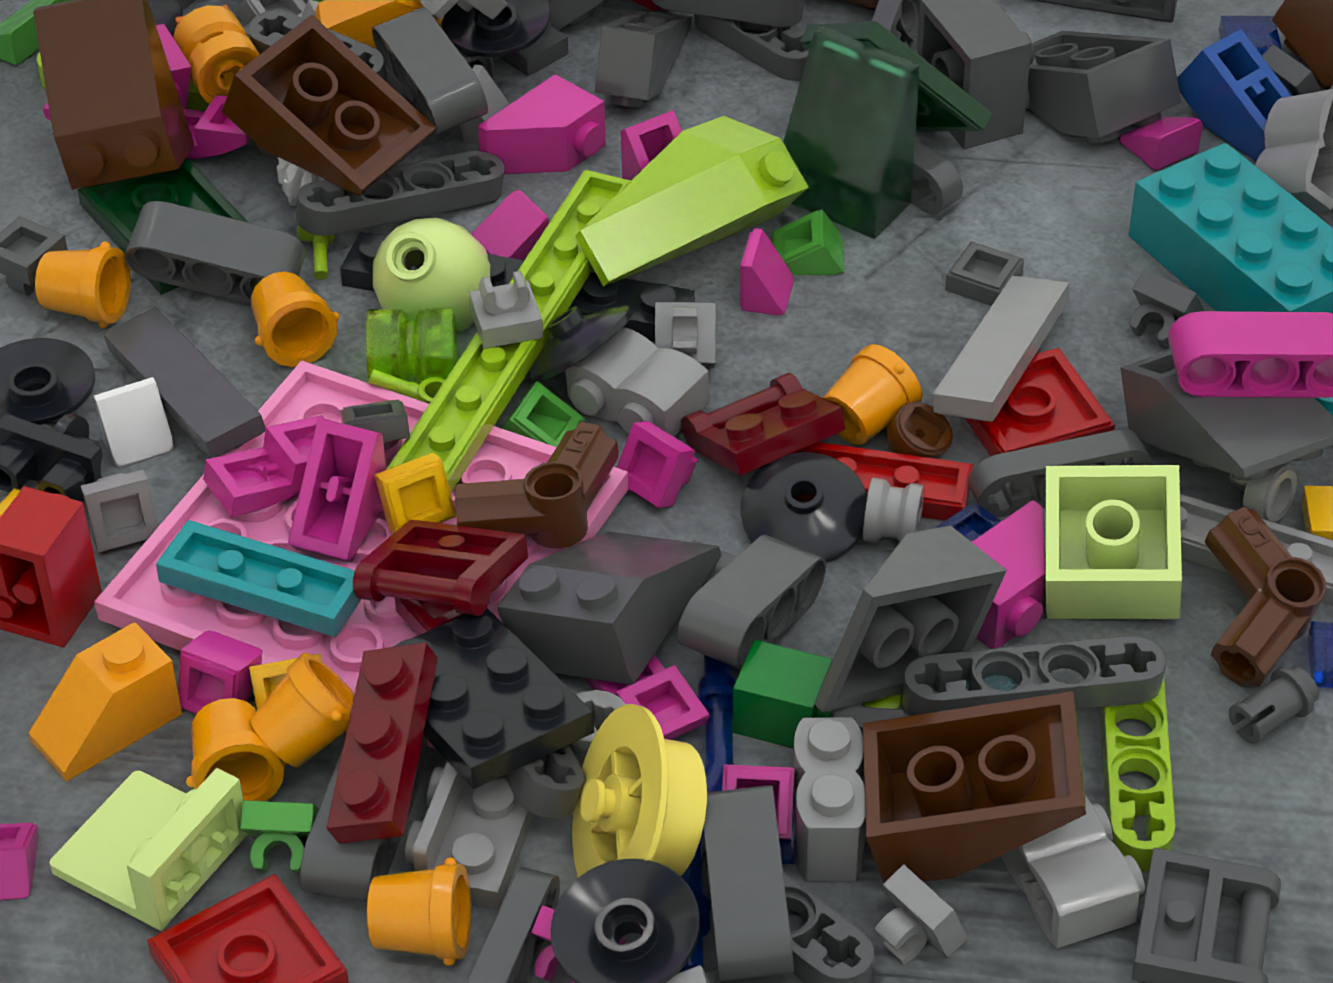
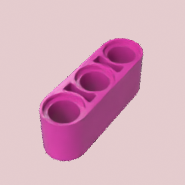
M1200 311L1180 317L1172 324L1168 332V342L1179 385L1183 391L1190 395L1199 397H1333V313Z

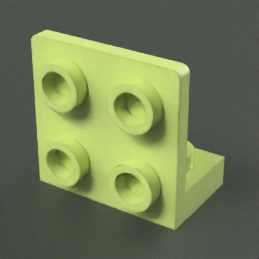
M216 768L198 789H193L186 794L142 771L132 772L50 859L49 863L52 874L162 931L248 835L240 829L243 801L240 779Z

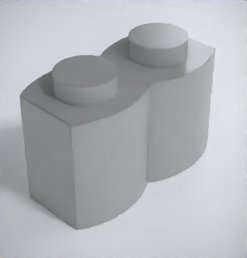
M1333 89L1280 98L1275 102L1268 115L1264 130L1265 150L1258 157L1255 166L1313 213L1331 210L1333 208Z
M625 327L620 329L612 338L590 355L566 370L567 396L572 404L585 415L595 416L604 421H617L628 434L633 423L649 421L675 437L682 430L681 419L684 416L698 410H703L709 404L708 370L692 357L677 350L658 348L643 335Z
M852 717L802 718L795 732L793 756V807L796 814L795 861L801 876L806 882H856L864 866L866 843L865 785L862 781L864 747L862 732Z
M1086 795V815L1001 855L1017 886L1026 894L1042 931L1056 948L1136 923L1139 898L1145 894L1144 879L1137 862L1131 855L1123 856L1118 847L1112 842V828L1105 810L1098 803L1092 805Z

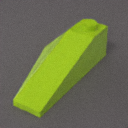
M721 116L683 130L602 208L575 237L604 287L773 219L809 187L781 138L727 116Z

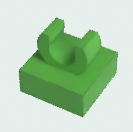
M243 800L240 829L252 838H257L250 852L252 866L259 872H267L270 851L277 845L285 844L290 847L292 853L290 870L294 873H300L306 845L303 841L308 839L319 808L309 803Z

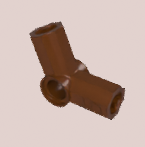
M579 422L574 430L566 431L549 461L532 468L526 474L525 479L456 484L457 525L526 534V536L531 535L538 545L546 548L561 549L573 546L586 536L588 530L587 511L619 458L617 441L610 438L600 425Z
M1244 506L1227 514L1218 525L1209 530L1204 542L1250 600L1215 644L1211 656L1218 663L1221 674L1239 686L1252 684L1260 687L1292 643L1305 634L1326 592V580L1321 570L1312 562L1292 557L1254 509L1248 510Z

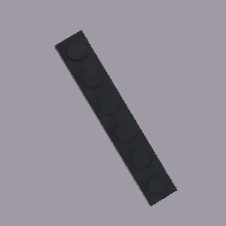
M365 232L358 234L340 267L342 286L374 291L373 261L381 242L387 237L386 235ZM487 254L491 265L490 280L492 286L509 284L513 278V272L518 271L524 260ZM421 264V265H419V266H412V267H411V270H417V269H419L423 264ZM591 272L568 310L577 306L584 316L607 307L628 305L633 311V315L624 327L638 332L648 340L655 342V302H695V290L627 278L603 287L597 274Z

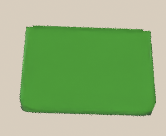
M823 209L808 214L772 232V244L790 269L792 275H834L845 271L843 238Z
M536 381L517 403L500 428L557 447L566 431L574 430L579 422H583L585 418Z

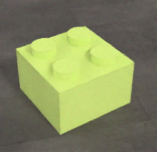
M1179 465L1046 466L1047 619H1180L1182 563Z

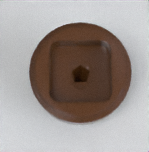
M912 402L902 406L887 427L889 444L895 453L940 459L950 447L953 439L952 428L946 417L935 413L932 406L920 402Z

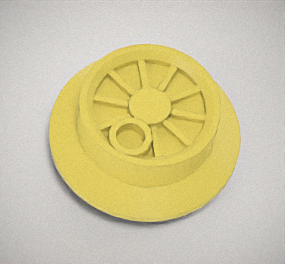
M635 704L620 706L599 727L582 766L585 781L573 812L572 847L577 877L579 878L596 866L621 859L653 861L670 868L681 877L696 853L704 827L707 783L702 759L691 744L664 739L657 719L647 708Z

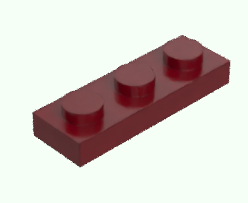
M427 642L363 652L326 827L339 844L404 836L438 660Z

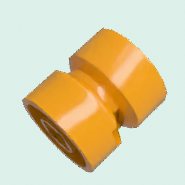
M207 5L194 9L184 16L175 28L173 39L191 65L190 78L200 95L209 104H211L216 95L227 96L234 75L260 55L233 12L222 6Z

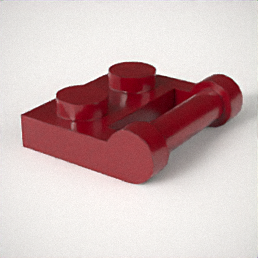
M786 373L770 381L769 388L707 414L702 410H698L681 419V429L684 438L692 449L739 476L846 430L842 407L803 389L799 380L792 373Z
M410 519L357 565L353 576L354 594L358 599L380 602L385 596L450 605L454 606L457 613L480 616L488 606L490 593L528 559L526 534Z

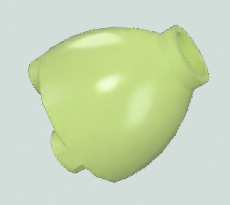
M440 218L414 219L396 227L381 242L373 261V288L382 310L401 329L419 336H442L451 332L464 331L474 323L470 311L469 291L479 289V282L482 277L489 276L490 278L491 265L485 248L462 226ZM423 264L419 269L411 270L412 266Z

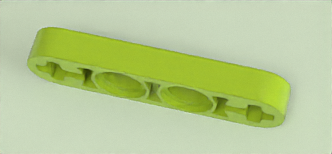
M1164 677L1158 695L1150 701L1139 704L1100 707L1105 806L1113 833L1112 842L1118 847L1123 856L1131 855L1135 859L1141 872L1150 871L1154 847L1171 850L1176 826ZM1124 719H1137L1147 723L1152 732L1145 736H1131L1122 732L1116 724ZM1127 772H1143L1151 776L1156 785L1145 790L1132 789L1126 786L1119 777ZM1146 815V837L1150 841L1137 840V834L1133 830L1135 816Z

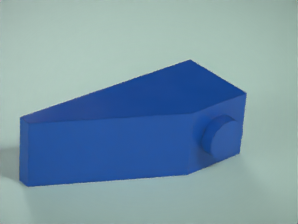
M1239 29L1203 49L1177 77L1180 94L1202 121L1203 125L1257 161L1260 154L1265 150L1264 130L1271 108L1278 99L1291 97V94L1243 30Z

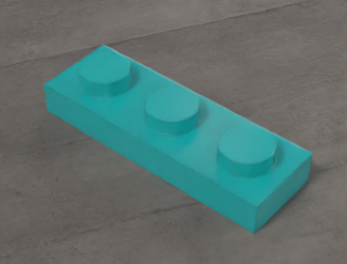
M191 520L185 523L156 562L158 579L161 583L333 637H337L361 601V599L355 596L353 591L354 570Z

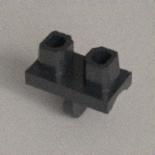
M70 413L60 418L55 426L46 423L40 426L5 414L0 420V490L9 493L14 488L20 490L31 479L37 482L38 490L65 495L77 501L83 498L81 485L97 482V479L102 478V449L98 441L89 438V424L87 420Z

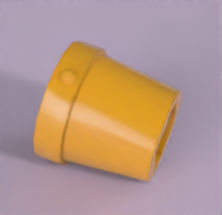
M103 241L100 246L93 249L60 250L45 253L39 261L35 276V291L39 304L44 309L86 317L89 321L98 323L100 328H107L109 324L120 320L130 298L131 274L130 268L124 259L125 254L121 249L110 247L109 242Z
M286 271L277 272L266 276L255 286L251 295V308L258 326V336L255 338V344L263 346L269 358L279 365L296 367L301 360L312 363L320 359L332 347L337 336V321L340 316L337 312H332L328 303L315 294L303 279L294 273Z
M870 344L852 358L847 370L823 398L842 407L846 430L837 434L851 444L862 445L886 429L902 406L912 402L921 403L923 397L919 381L907 363L896 353L884 346Z
M304 652L287 668L286 676L250 719L251 725L263 743L274 754L290 766L299 768L342 733L347 732L355 693L324 662Z
M227 698L211 702L197 712L192 721L191 729L193 760L191 775L186 779L188 787L198 789L210 774L218 768L240 779L243 800L268 801L276 794L283 782L284 766L287 763L274 754L253 729L250 719L257 712L255 707L244 700Z
M449 857L445 859L444 864H440L433 869L373 877L367 900V926L371 944L375 949L435 955L439 960H443L446 966H452L455 960L465 957L471 935L472 901L469 877L463 864H457L454 858Z

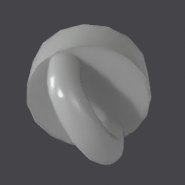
M1285 463L1271 468L1270 475L1251 481L1234 479L1232 474L1229 473V480L1232 485L1244 492L1243 507L1245 506L1248 510L1254 509L1261 519L1276 523L1286 514L1291 506L1297 487V475L1293 466Z

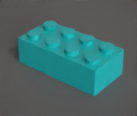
M1226 142L1135 182L1128 236L1187 287L1196 292L1215 311L1333 313V228Z

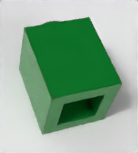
M754 640L733 688V733L794 749L795 732L802 718L834 717V710L822 712L814 705L833 659Z

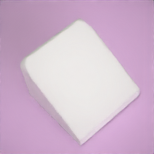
M153 377L94 395L102 440L115 466L124 467L173 450L172 435L158 387Z

